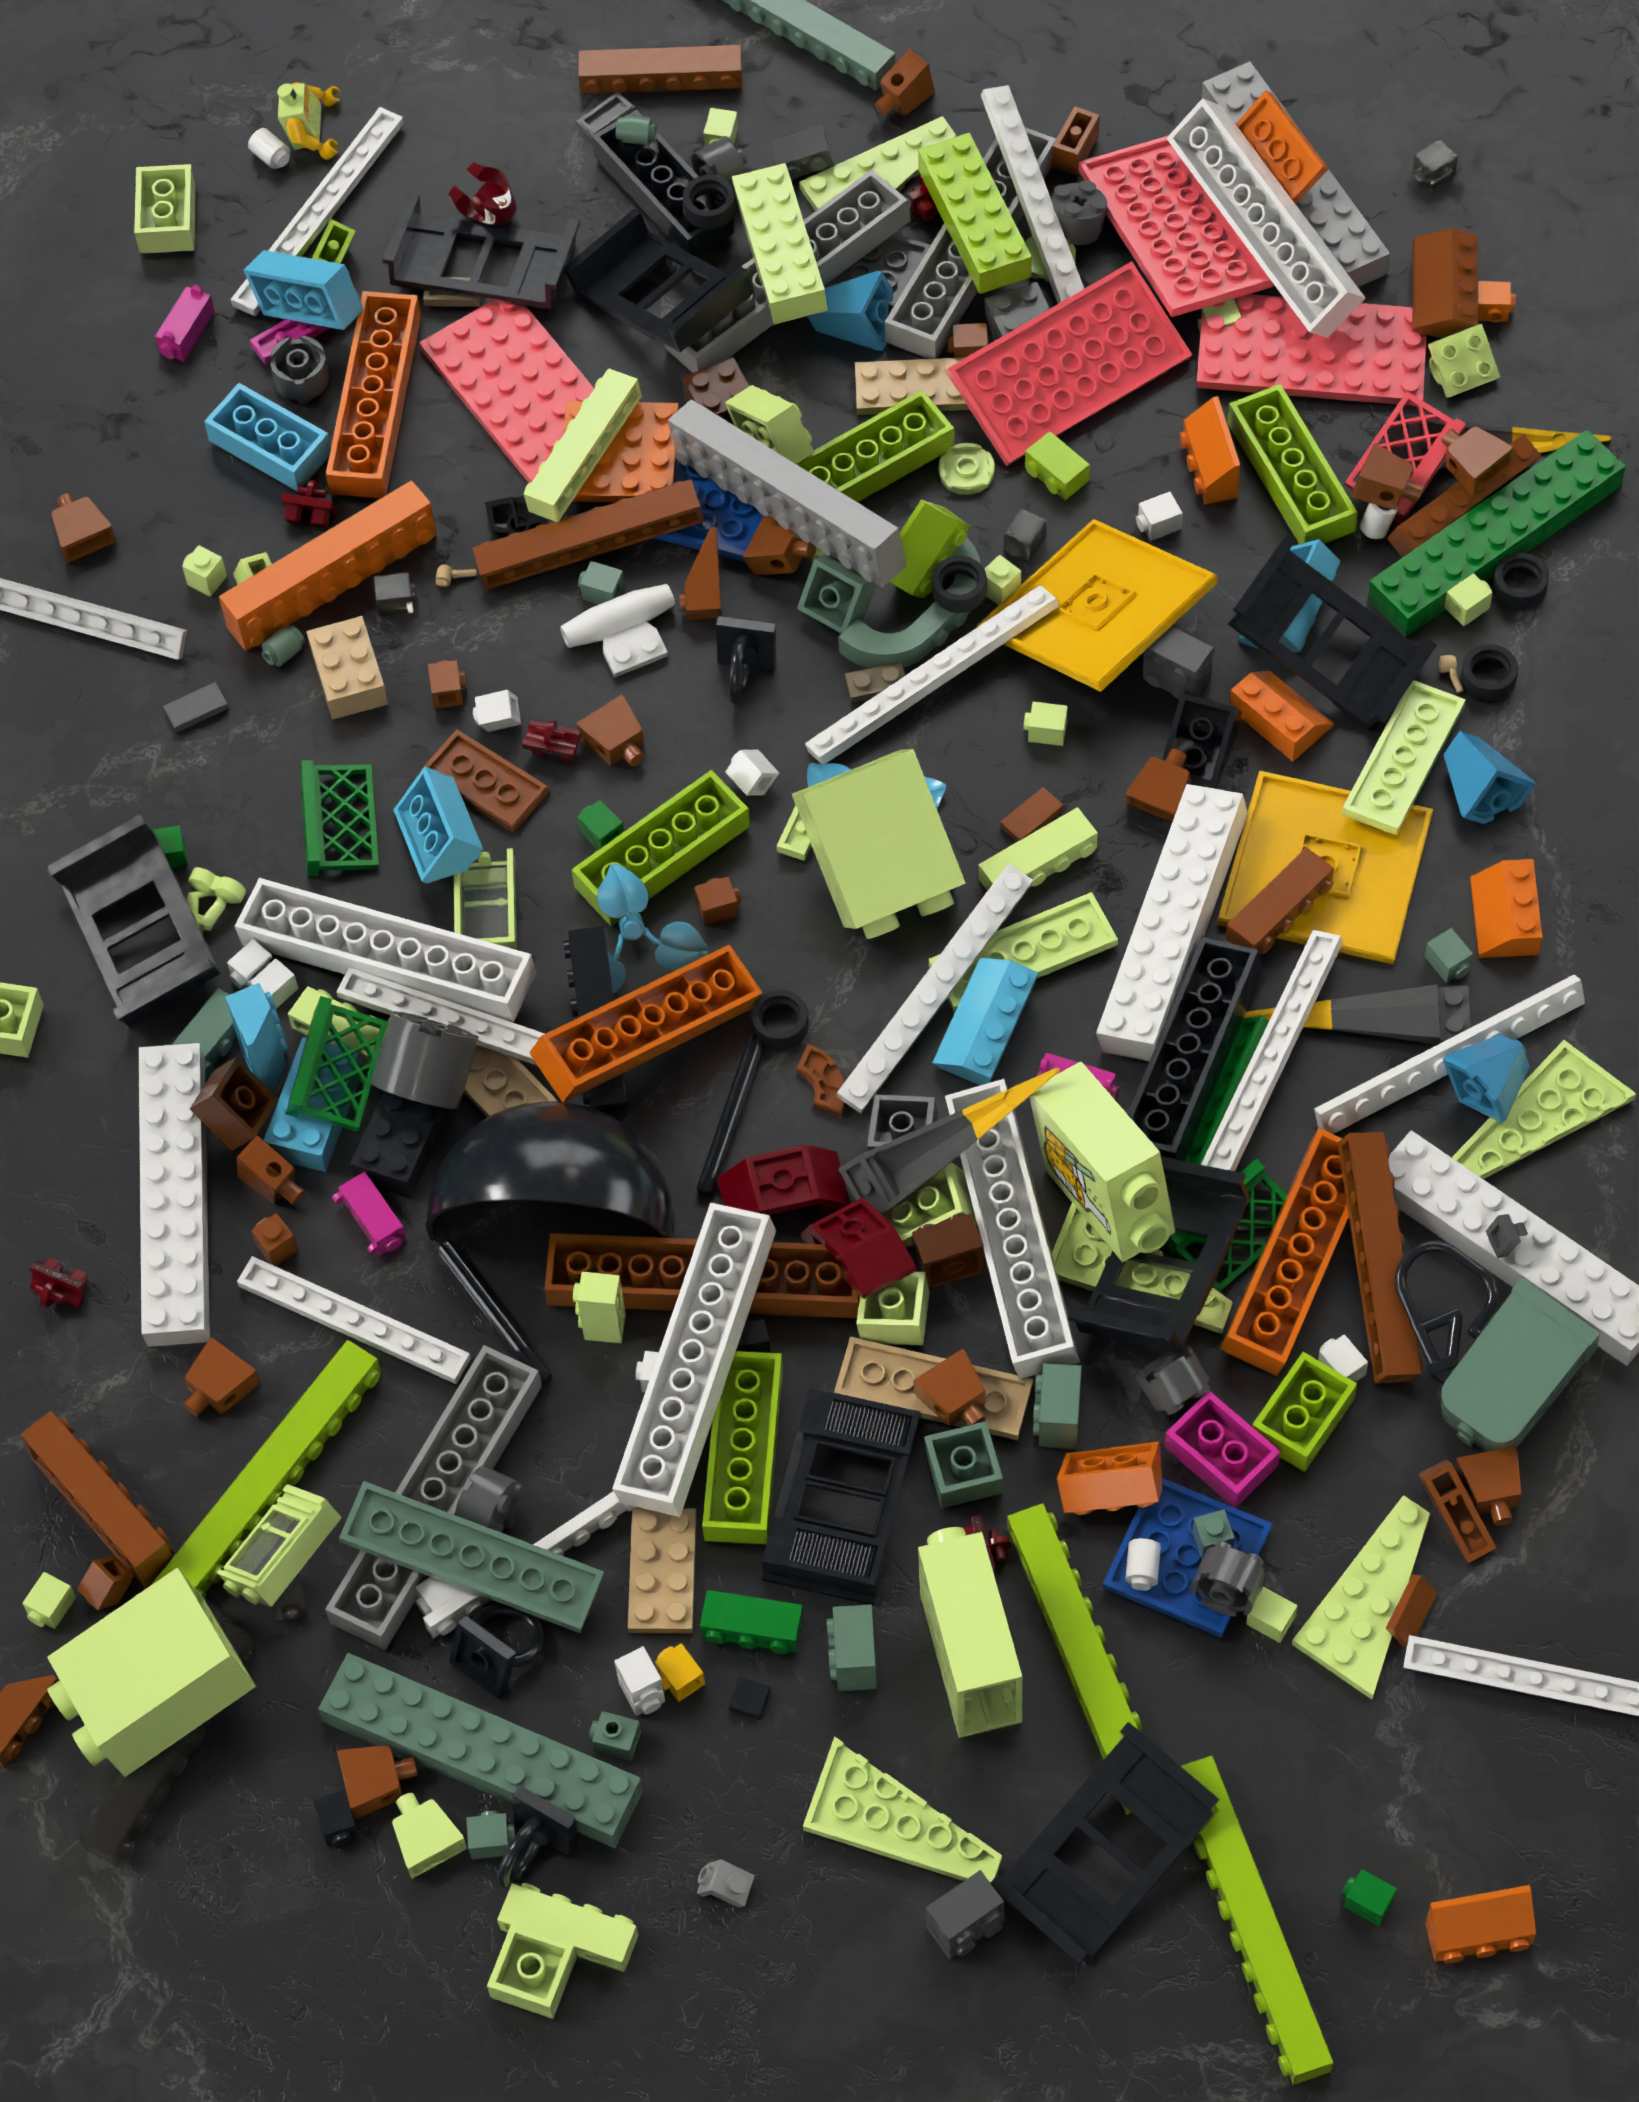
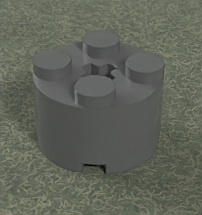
M727 136L713 141L691 155L693 171L699 177L703 175L722 177L731 183L733 189L732 176L748 173L744 165L747 163L745 153L741 148L735 149Z
M1088 180L1056 186L1052 196V205L1065 238L1069 239L1070 244L1086 245L1095 242L1104 227L1107 209V199L1104 194L1096 188L1095 183Z
M300 336L301 339L291 340V337L285 338L275 345L270 354V367L274 385L283 397L297 401L299 404H307L313 398L320 395L330 382L326 355L322 345L311 337Z
M1184 1345L1183 1352L1177 1355L1173 1351L1163 1354L1143 1368L1146 1374L1144 1377L1139 1374L1136 1376V1380L1155 1411H1166L1168 1415H1171L1184 1407L1183 1401L1191 1396H1194V1398L1200 1397L1210 1390L1208 1384L1210 1377L1190 1345Z
M482 1465L468 1479L473 1482L469 1491L462 1490L457 1502L455 1515L502 1533L505 1527L511 1529L517 1520L518 1512L515 1511L517 1502L523 1496L525 1485Z
M1218 1541L1214 1544V1547L1206 1550L1191 1584V1591L1194 1596L1198 1592L1203 1597L1201 1603L1215 1612L1227 1616H1236L1238 1611H1245L1244 1615H1248L1252 1611L1266 1577L1262 1567L1264 1561L1256 1554H1245L1233 1549L1226 1542Z

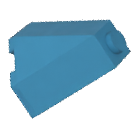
M875 271L824 288L828 311L807 316L814 329L820 333L877 351H883L887 344L885 342V320L889 315L888 302L893 301V289L883 272Z
M1459 731L1444 753L1459 810L1465 819L1486 824L1494 820L1495 814L1505 809L1511 812L1519 808L1536 785L1533 779L1484 740L1469 733Z
M1501 1034L1448 1054L1443 1058L1458 1101L1500 1123L1507 1119L1530 1067L1523 1044L1516 1039L1511 1040Z

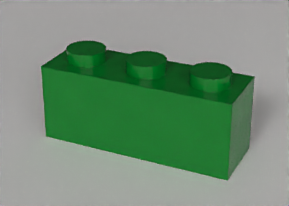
M707 1590L700 1622L701 1637L715 1644H723L727 1641L738 1643L740 1647L746 1649H755L758 1646L769 1648L772 1652L778 1654H787L789 1651L797 1653L804 1617L803 1605Z

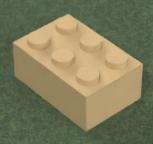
M363 616L306 631L332 720L388 704L384 683Z

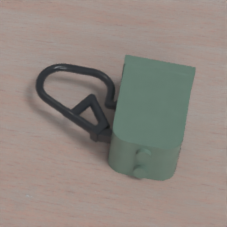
M1427 1241L1411 1248L1397 1266L1394 1279L1397 1295L1427 1361V1369L1431 1378H1435L1443 1384L1441 1393V1413L1443 1419L1458 1431L1457 1437L1469 1446L1476 1444L1485 1452L1513 1446L1517 1448L1584 1362L1588 1361L1596 1351L1600 1333L1522 1277L1512 1288V1293L1485 1329L1481 1331L1496 1309L1498 1302L1497 1285L1492 1275L1482 1265L1446 1242ZM1428 1252H1441L1449 1255L1477 1275L1484 1283L1487 1291V1300L1484 1308L1467 1330L1468 1334L1476 1341L1459 1364L1458 1357L1463 1321L1459 1307L1422 1321L1406 1287V1274L1415 1259ZM1449 1324L1446 1357L1439 1359L1428 1332Z

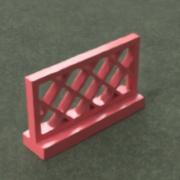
M1406 392L1344 485L1351 490L1354 489L1356 484L1354 480L1361 473L1374 443L1390 452L1392 447L1406 445L1409 458L1404 460L1411 463L1414 467L1412 470L1413 474L1408 480L1423 486V493L1446 459L1448 447L1441 442L1442 437L1450 429L1455 430L1462 436L1466 423L1458 418L1455 420L1451 419L1416 396ZM1407 402L1418 408L1420 417L1404 419L1402 409ZM1399 415L1400 421H1395ZM1437 419L1445 424L1440 433H1428L1426 421ZM1421 422L1424 436L1409 438L1406 425ZM1402 426L1404 440L1389 442L1387 431L1390 428ZM1383 437H1384V442H1385V443H1384V444H1379V443L1381 442V440L1383 439ZM1436 439L1433 445L1431 446L1430 440ZM1426 441L1428 448L1426 455L1413 457L1410 444ZM1420 462V464L1416 468L1415 463ZM1401 496L1397 504L1398 510L1394 520L1402 524L1416 502Z

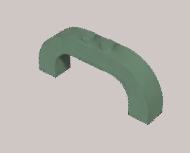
M966 538L962 545L956 548L952 555L971 557L980 563L978 552L968 538ZM955 574L953 575L954 582L946 591L951 594H967L976 588L977 583L974 578L968 575ZM935 601L911 626L897 633L878 632L857 618L838 637L839 653L853 663L865 668L901 662L903 668L922 660L936 646L944 644L949 633L955 627L962 626L971 611L964 613L949 612L940 607Z

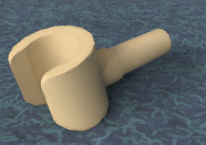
M441 565L437 569L435 583L440 587H448L451 584L452 578L476 576V569L453 570L448 565Z
M1453 655L1440 656L1438 661L1439 672H1449L1457 694L1463 693L1464 690L1456 671V657Z

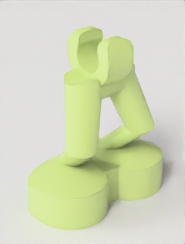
M196 867L188 879V882L196 892L188 893L187 900L204 933V930L210 931L225 909L226 903H241L247 891L241 883L232 878L219 877L206 869ZM216 896V901L205 915L198 914L199 898Z

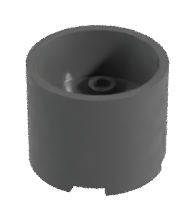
M393 1011L388 1020L370 1083L386 1092L413 1101L442 1108L458 1109L478 1045L477 1040L479 1036L451 1024L446 1025L429 1020L427 1017Z

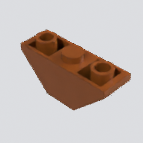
M53 1675L7 1684L0 1692V1766L5 1767L9 1761L16 1759L27 1736L37 1731L42 1722V1716L48 1708L51 1709L55 1706L47 1691L49 1687L58 1682V1679Z

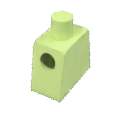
M407 1793L396 1801L402 1815L395 1818L392 1824L411 1879L467 1849L463 1835L433 1799L420 1805L414 1793Z

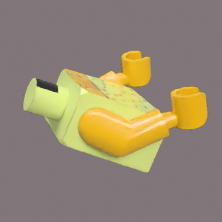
M295 82L283 84L278 88V118L294 150L301 148L314 152L319 150V154L325 160L333 158L338 153L335 149L339 147V144L334 139H328L324 144L320 142L321 103L319 101L321 99L322 103L327 107H331L339 102L340 99L334 97V95L340 92L338 87L332 86L326 91H321L319 87Z

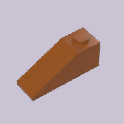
M710 527L684 583L685 593L680 594V610L686 611L687 620L718 619V616L722 617L716 527Z
M1445 1459L1418 1474L1432 1503L1467 1563L1496 1549L1492 1538L1451 1462Z

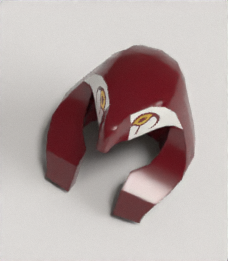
M474 161L466 170L476 179L485 183L471 199L456 185H453L448 195L462 215L493 226H503L513 218L517 210L516 200L505 174L497 168L483 166Z

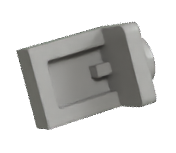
M722 1859L710 1862L700 1871L698 1876V1883L700 1885L697 1894L703 1897L713 1895L738 1908L743 1907L746 1904L755 1875Z

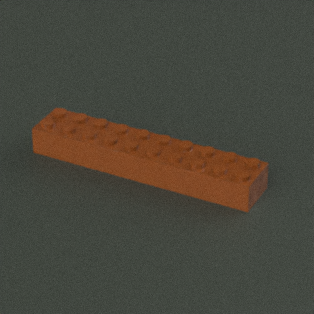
M550 1233L545 1280L548 1306L576 1307V1302L573 1301L574 1284L580 1283L582 1272L620 1276L625 1309L673 1311L698 1239ZM772 1242L748 1314L857 1318L860 1295L848 1284L843 1264L822 1244Z

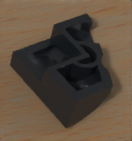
M511 496L485 502L490 530L493 532L510 535L533 529L541 524H549L547 518L528 511L524 496L515 498Z

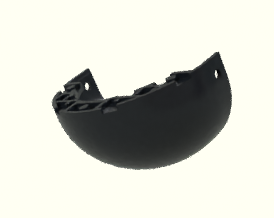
M558 1101L533 1102L510 1107L487 1117L469 1129L449 1150L438 1168L432 1183L426 1216V1230L429 1239L435 1240L437 1216L457 1207L496 1201L558 1202L594 1207L623 1214L650 1225L663 1238H674V1208L671 1190L664 1170L650 1147L639 1135L618 1119L588 1106Z

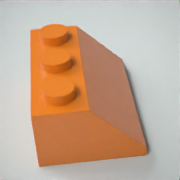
M1218 396L1212 397L1184 419L1183 432L1179 433L1182 449L1187 448L1189 454L1187 455L1188 469L1190 472L1194 471L1196 476L1194 478L1195 491L1197 495H1202L1205 505L1238 498L1240 462Z
M1271 671L1251 672L1230 690L1229 705L1238 707L1243 712L1241 719L1292 762L1334 725L1332 721Z
M1503 860L1471 876L1470 884L1478 957L1539 955L1543 937L1534 860Z
M1151 1442L1066 1453L1057 1476L1064 1513L1074 1512L1076 1515H1084L1096 1509L1105 1508L1107 1511H1116L1124 1506L1137 1505L1138 1507H1148L1155 1502H1159L1162 1492L1160 1443Z
M1530 1885L1430 1903L1425 1925L1434 1962L1443 1960L1445 1964H1452L1462 1961L1464 1956L1476 1954L1478 1958H1485L1495 1955L1497 1950L1509 1948L1511 1952H1518L1528 1949L1529 1945L1533 1944L1536 1936Z

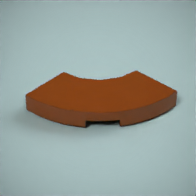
M807 1044L796 1072L807 1079L814 1089L813 1108L842 1118L846 1103L836 1097L837 1092L844 1084L842 1075L836 1067V1063L825 1052L813 1045Z

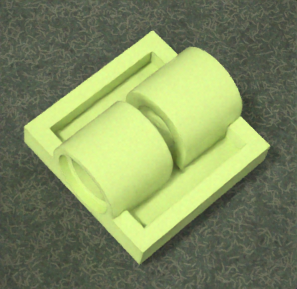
M1482 324L1428 344L1432 355L1429 361L1431 373L1435 381L1440 385L1442 384L1446 398L1500 378Z

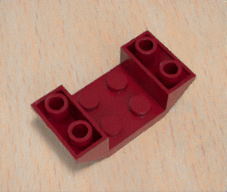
M807 1144L746 1157L717 1178L724 1206L765 1215L819 1204L821 1214L838 1211L851 1204L845 1180L838 1170L841 1165L837 1151Z
M863 1197L809 1225L801 1233L802 1239L807 1244H822L843 1264L848 1284L863 1299L917 1271L916 1265L895 1227Z

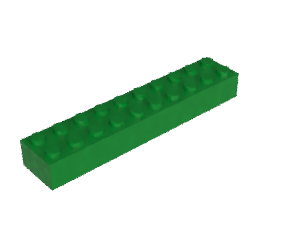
M1585 430L1371 579L1367 600L1406 638L1446 610L1444 608L1446 594L1451 588L1473 573L1480 580L1486 582L1494 576L1495 567L1501 559L1509 554L1527 553L1621 487L1626 466L1593 434Z

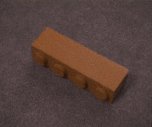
M1306 847L1227 924L1226 940L1232 944L1258 949L1259 954L1267 953L1272 947L1275 938L1280 934H1286L1300 914L1305 915L1309 912L1314 904V900L1320 895L1325 896L1331 890L1334 884V868Z

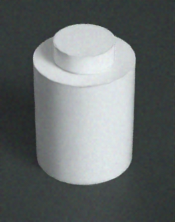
M266 128L258 129L248 142L249 150L272 169L285 166L290 159V148Z
M1369 503L1360 523L1361 531L1371 539L1384 538L1396 515L1398 505L1395 509H1389Z
M1143 1538L1133 1539L1129 1542L1125 1580L1131 1584L1133 1589L1145 1591L1158 1583L1160 1543Z

